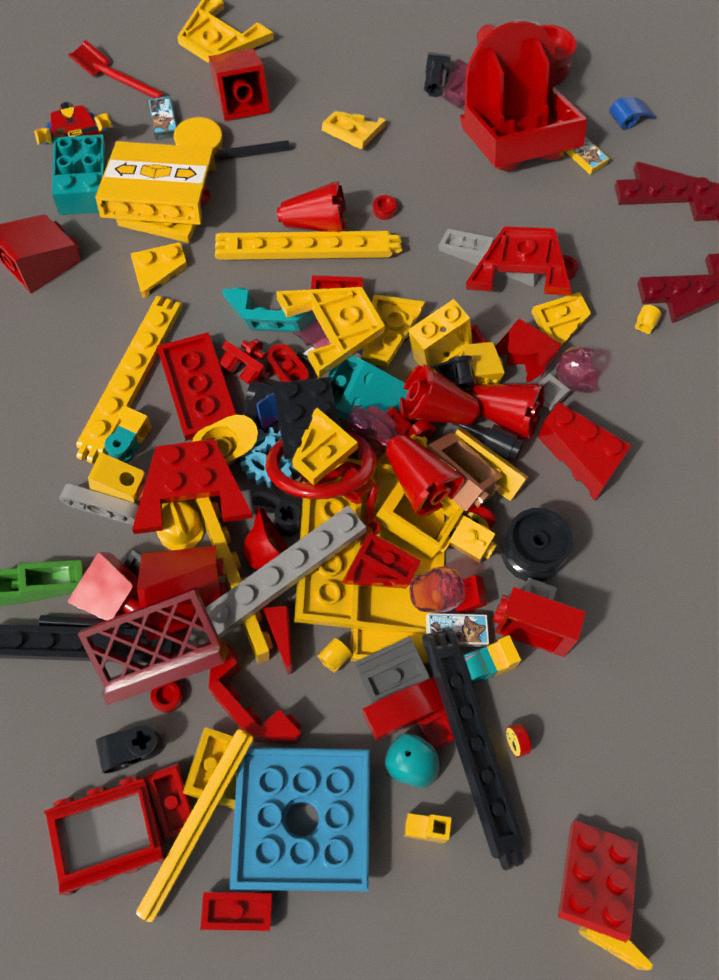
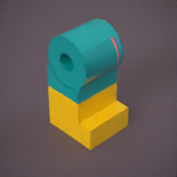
M123 405L118 412L121 423L115 430V433L106 438L104 445L109 456L127 463L139 449L150 432L152 425L147 415Z
M510 635L499 639L494 644L462 656L471 684L482 680L485 681L513 670L521 662Z

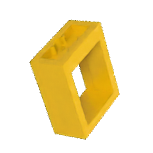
M454 299L408 329L414 360L420 366H423V364L433 366L448 361L450 358L459 355L463 345L472 344L470 317ZM445 353L450 354L448 357L444 356Z
M398 481L374 518L379 521L380 525L428 557L432 558L438 551L443 553L450 544L449 540L451 537L448 535L452 529L456 530L464 517L462 515L464 510L448 496L441 501L443 507L439 511L448 516L436 538L433 539L393 512L405 494Z

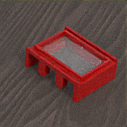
M139 776L128 777L119 781L120 786L109 790L105 786L94 788L86 792L87 797L75 801L73 797L64 798L54 802L53 808L44 810L60 895L68 896L74 894L76 889L88 885L96 886L105 883L108 878L120 874L135 873L143 866L155 862L160 864L164 862L166 853L158 818L147 781L144 778L139 779Z

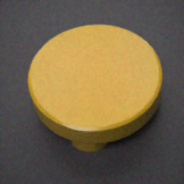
M204 117L189 118L181 122L174 131L175 145L213 148L214 154H218V150L222 149L221 129L211 119Z

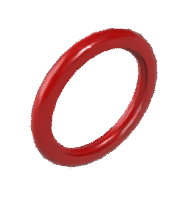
M344 430L358 442V449L356 451L362 457L360 470L348 479L331 484L313 485L289 478L284 475L280 468V459L284 455L281 439L271 447L266 457L265 469L270 480L279 489L288 494L307 499H331L350 494L364 486L373 476L377 460L371 445L364 438Z

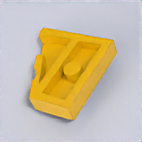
M334 111L323 121L322 131L362 150L385 128L386 119L378 118V122L364 121V115Z
M580 292L534 306L531 311L540 331L562 345L591 314Z
M318 408L314 410L308 430H305L302 444L297 448L292 460L293 467L313 485L358 449V442Z
M207 727L203 729L183 790L184 794L196 798L200 797L233 736ZM237 771L218 804L234 810Z

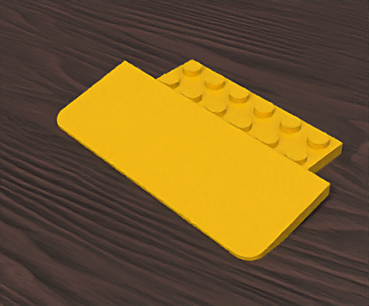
M367 441L375 455L380 458V462L377 464L373 474L380 485L374 517L399 481L386 456L388 442ZM358 452V460L346 458L335 468L339 467L340 465L346 462L355 463L361 466L362 457ZM343 475L325 484L339 482L342 479ZM370 492L364 496L360 504H355L344 496L331 499L303 498L300 539L346 506H349L364 523L366 502ZM405 494L393 511L433 539L436 538L444 524V513L439 510L431 515L419 517L412 510ZM381 525L377 536L421 560L410 585L406 589L344 584L342 580L369 531L373 533L371 527H366V533L297 582L294 622L351 628V662H356L407 637H411L423 664L430 665L422 637L426 634V615L428 613L444 614V552L438 551L430 558Z

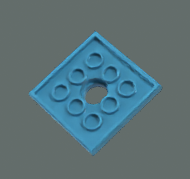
M249 748L237 770L230 890L368 892L370 750ZM298 803L310 804L316 809L319 816V822L314 832L303 837L292 834L286 825L288 811Z

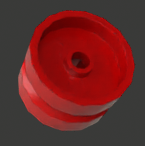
M541 25L540 27L551 37L555 47L554 85H557L566 80L569 74L571 61L576 50V39L571 32L563 27Z

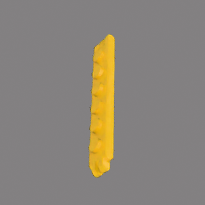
M389 231L217 233L215 235V258L218 260L391 257L392 253H400L402 251L401 236L391 235Z
M157 295L77 441L76 446L79 448L77 459L83 461L87 456V462L94 464L100 452L107 453L104 445L105 440L109 435L115 433V430L121 423L118 412L123 405L131 407L159 354L157 346L164 344L182 310L183 304L176 301L173 306V300L167 298L164 303L162 296Z

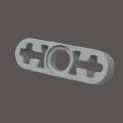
M65 484L59 496V500L69 507L128 525L134 524L139 507L130 501L72 484Z

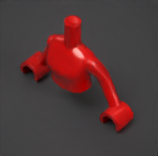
M376 455V460L378 464L380 462V458ZM351 462L343 463L330 471L315 485L325 484L342 475L343 477L340 481L348 479L356 474L361 466ZM302 475L299 482H308L312 484ZM372 476L364 486L355 492L344 495V497L355 504H360L364 496L370 492L367 497L366 516L363 524L366 527H371L373 534L377 535L381 525L374 518V512L380 485L377 479Z

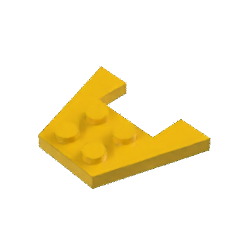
M201 0L177 36L178 43L207 63H209L208 56L251 49L274 40L273 32L258 22L241 34L216 18L215 16L224 10L223 0Z
M362 287L276 291L277 300L287 318L312 310L331 343L308 351V359L318 378L384 333L385 325Z

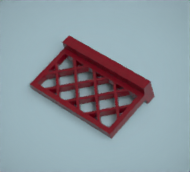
M196 587L82 629L78 633L105 690L102 696L106 705L224 663L229 652L225 640H220ZM191 598L196 609L194 618L176 612L178 604ZM173 605L172 610L169 609V608H166V607H169V606ZM157 611L169 616L164 629L147 622L150 613ZM173 618L190 625L185 638L168 631ZM128 622L140 627L135 640L118 633L121 624ZM193 628L205 631L211 642L201 645L189 640ZM144 629L161 636L157 648L139 642ZM100 633L111 638L107 649L95 646L91 635ZM165 638L182 645L178 654L171 655L160 650ZM115 640L132 647L128 659L111 652ZM136 649L153 655L151 663L144 666L132 661ZM109 659L123 665L122 674L111 678L105 667L107 660Z

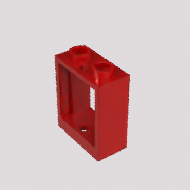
M513 587L509 596H502L492 622L497 623L496 634L505 637L510 635L513 640L565 657L579 639L586 612Z

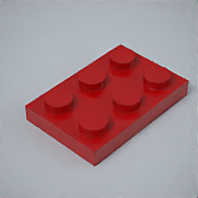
M574 820L569 831L558 918L626 943L631 937L638 843Z

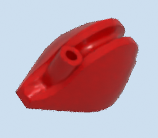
M260 507L255 511L253 528L245 538L243 546L246 561L256 570H259L288 549L281 534L265 510Z

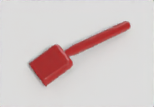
M86 39L82 45L68 54L73 61L91 76H96L102 72L108 77L154 99L164 98L161 91L108 67L109 59Z

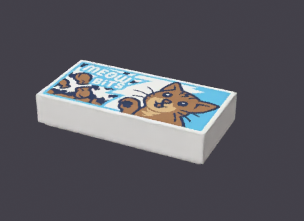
M428 613L426 615V634L431 633L433 635L434 632L452 629L459 646L486 647L489 645L487 615Z

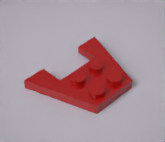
M504 226L466 281L467 290L492 291L496 271L547 274L544 294L571 296V287L555 228Z
M215 439L156 446L132 527L134 535L164 530L162 503L220 496L223 522L253 518L252 512Z

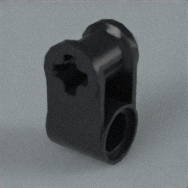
M470 355L453 357L448 361L431 366L460 388L476 385V379L473 378L471 370L473 358Z
M145 725L108 734L95 740L103 774L120 771L133 764L152 759L160 753L163 746L161 736ZM144 736L151 739V741L146 743V749L139 746V744L144 742Z

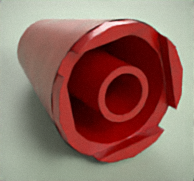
M339 181L332 182L282 201L280 207L277 208L279 223H283L284 227L321 232L346 231L347 219H342L344 211H346L342 185H339Z
M423 364V366L418 365L408 376L403 389L408 390L406 398H400V413L403 417L411 420L470 425L479 417L480 407L478 400L431 366Z
M476 384L473 389L468 390L467 393L478 400L480 407L479 416L517 433L523 438L530 439L534 436L541 417L538 416L540 407L543 408L544 386L539 384Z
M397 435L388 442L386 456L412 510L419 517L431 515L443 507L441 501L447 496L452 500L462 488L464 478L461 476V473L409 435Z

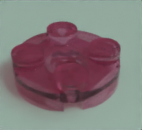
M357 405L346 417L347 427L345 430L364 438L371 445L375 455L381 457L383 453H386L388 442L397 436L394 430L396 423L389 415L376 407L369 406L366 410L360 409L362 405Z

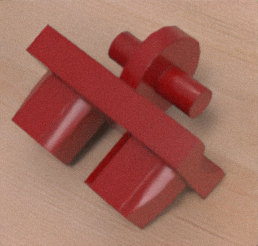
M254 339L249 343L244 340L241 343V347L245 349V353L227 340L224 342L222 348L226 352L219 362L223 368L233 374L240 363L246 365L239 378L248 385H250L252 380L259 381L261 377L266 380L268 379L271 372L255 360L259 358L263 361L266 358V353L261 351L263 348L262 341Z

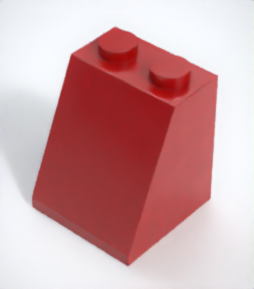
M253 48L208 56L213 84L225 121L270 113L264 67Z
M46 214L0 224V262L30 294L81 261L78 253L80 247L77 241L72 236L68 237L62 226L56 220L53 222Z
M216 546L142 553L137 584L140 608L195 587L205 608L227 593V582L221 583V576L225 575L224 558L217 556ZM191 598L180 602L176 612L194 618L196 609ZM171 605V606H169V607H166V608H169V609L172 610L173 605ZM155 611L150 613L147 622L164 629L169 616ZM173 618L168 631L173 633L190 625ZM145 630L147 641L161 637Z

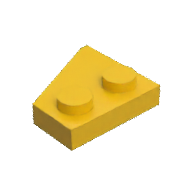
M180 242L130 253L142 298L148 297L150 295L149 290L159 283L163 286L174 275H178L187 269L186 259Z

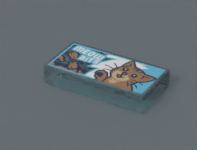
M170 96L147 99L155 140L174 137L177 125Z

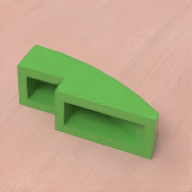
M81 560L19 563L18 568L0 569V606L29 603L73 593L83 577Z

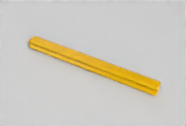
M240 729L235 732L139 905L137 914L141 919L148 922H153L156 919L254 740L253 736Z

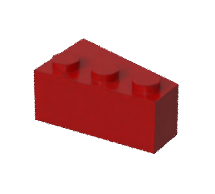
M560 402L556 404L545 419L538 435L541 442L558 461H563L573 472L572 476L575 480H580L590 491L589 495L594 501L631 447L630 444Z

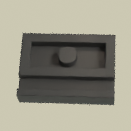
M407 637L354 662L372 704L398 691L430 679L411 637Z

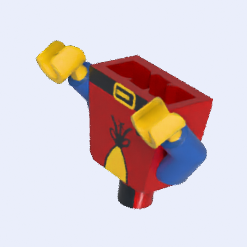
M64 102L60 105V110L53 111L50 114L51 122L47 123L45 128L36 129L34 132L38 145L42 143L50 145L53 144V138L100 135L99 132H103L108 127H113L108 113L95 115L94 113H88L83 105L73 106L70 102Z

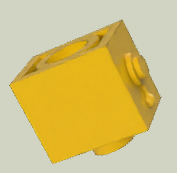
M494 343L463 345L458 356H472L471 370L473 378L476 379V384H499L505 372L503 361L498 356ZM474 386L467 387L466 391L473 389Z
M466 516L462 518L449 540L451 547L480 564L484 557L488 560L490 559L498 545L494 543L495 533L490 531L486 525L478 524Z

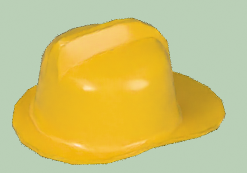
M233 415L201 429L193 437L192 441L215 439L229 466L238 457L246 454L253 448L257 442L258 429L251 418L245 415Z
M195 500L162 503L164 530L157 531L161 543L169 550L195 547L202 539L204 532L203 521Z

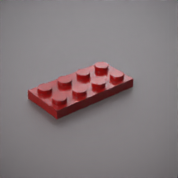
M209 332L157 346L185 441L192 440L201 429L226 417L236 415Z

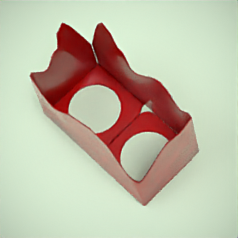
M519 318L495 348L498 355H508L507 364L509 366L525 365V371L527 372L526 382L528 383L541 375L542 377L556 360L562 344Z

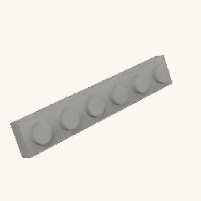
M346 506L207 606L206 610L219 638L225 636L366 533V526L352 509Z

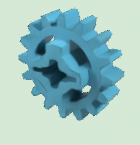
M270 427L266 434H264L262 429H259V436L253 448L239 457L242 472L247 471V479L251 480L255 477L257 486L265 481L268 488H271L272 481L265 469L266 457L271 447L281 439L280 431L278 434H275L273 427ZM283 455L280 459V468L284 475L292 479L291 472L298 473V471L293 467V458L284 459Z

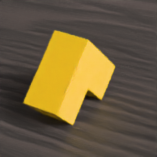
M408 813L404 837L445 844L449 840L452 818L432 814L428 817Z

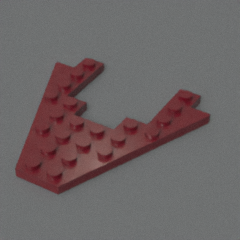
M636 162L633 168L636 179L616 180L614 188L618 205L689 203L694 221L718 220L719 223V183L711 182L705 177L697 178L650 164ZM708 254L705 262L709 274L640 277L637 285L642 304L667 303L672 323H676L718 304L719 254Z

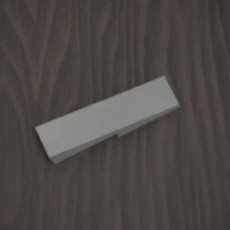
M447 229L438 248L441 252L478 265L494 242V238ZM496 271L498 274L535 287L540 274Z

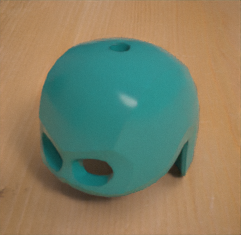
M407 733L400 734L392 742L386 753L385 766L388 773L397 782L412 785L414 788L425 789L436 780L440 770V761L437 751L429 742L417 735ZM407 752H411L409 757L406 756Z

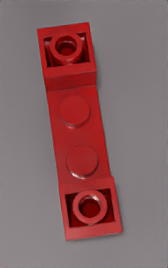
M227 644L229 652L224 663L210 668L208 689L213 698L243 731L253 736V742L298 743L302 739L301 732L299 731L302 726L290 712L285 716L279 709L265 723L259 726L258 724L261 722V719L251 707L245 710L237 702L241 698L237 691L230 684H227L225 687L223 686L240 671L237 662L240 658L233 648Z

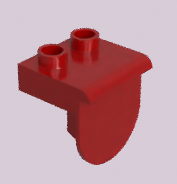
M511 21L492 30L475 48L466 70L465 114L460 115L462 128L491 164L500 170H514L521 165V161L537 157L555 160L561 158L566 150L584 146L587 118L554 88L556 52L553 41L542 27L530 21Z

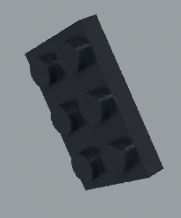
M329 377L273 383L284 459L293 458L297 448L301 446L302 437L305 430H308L313 419L312 414L316 408L320 409L339 426Z

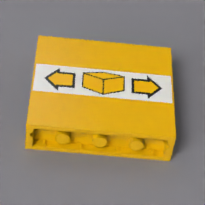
M116 141L95 196L100 218L201 225L200 200L208 170L215 171L213 148Z

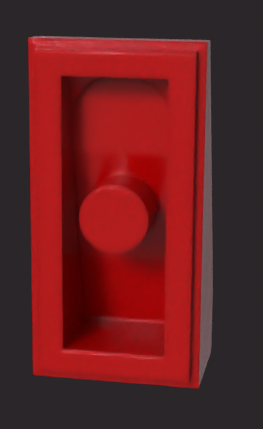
M286 606L264 608L268 626L287 674H292L293 660L288 608Z
M176 762L151 771L145 776L165 841L179 835L192 812L189 796L183 793L185 782L179 763Z

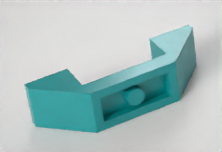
M241 287L223 289L222 291L228 305L250 330L303 332L317 320L312 310L287 318L282 309L268 310L263 307L254 309V300L249 290Z

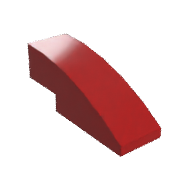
M433 677L363 708L362 715L377 743L402 729L406 730L421 720L442 710L444 706L435 678Z

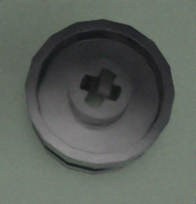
M530 508L521 511L512 520L501 545V557L506 568L515 577L526 582L528 578L540 582L551 579L560 571L564 562L569 557L573 547L572 531L568 523L558 513L546 508Z

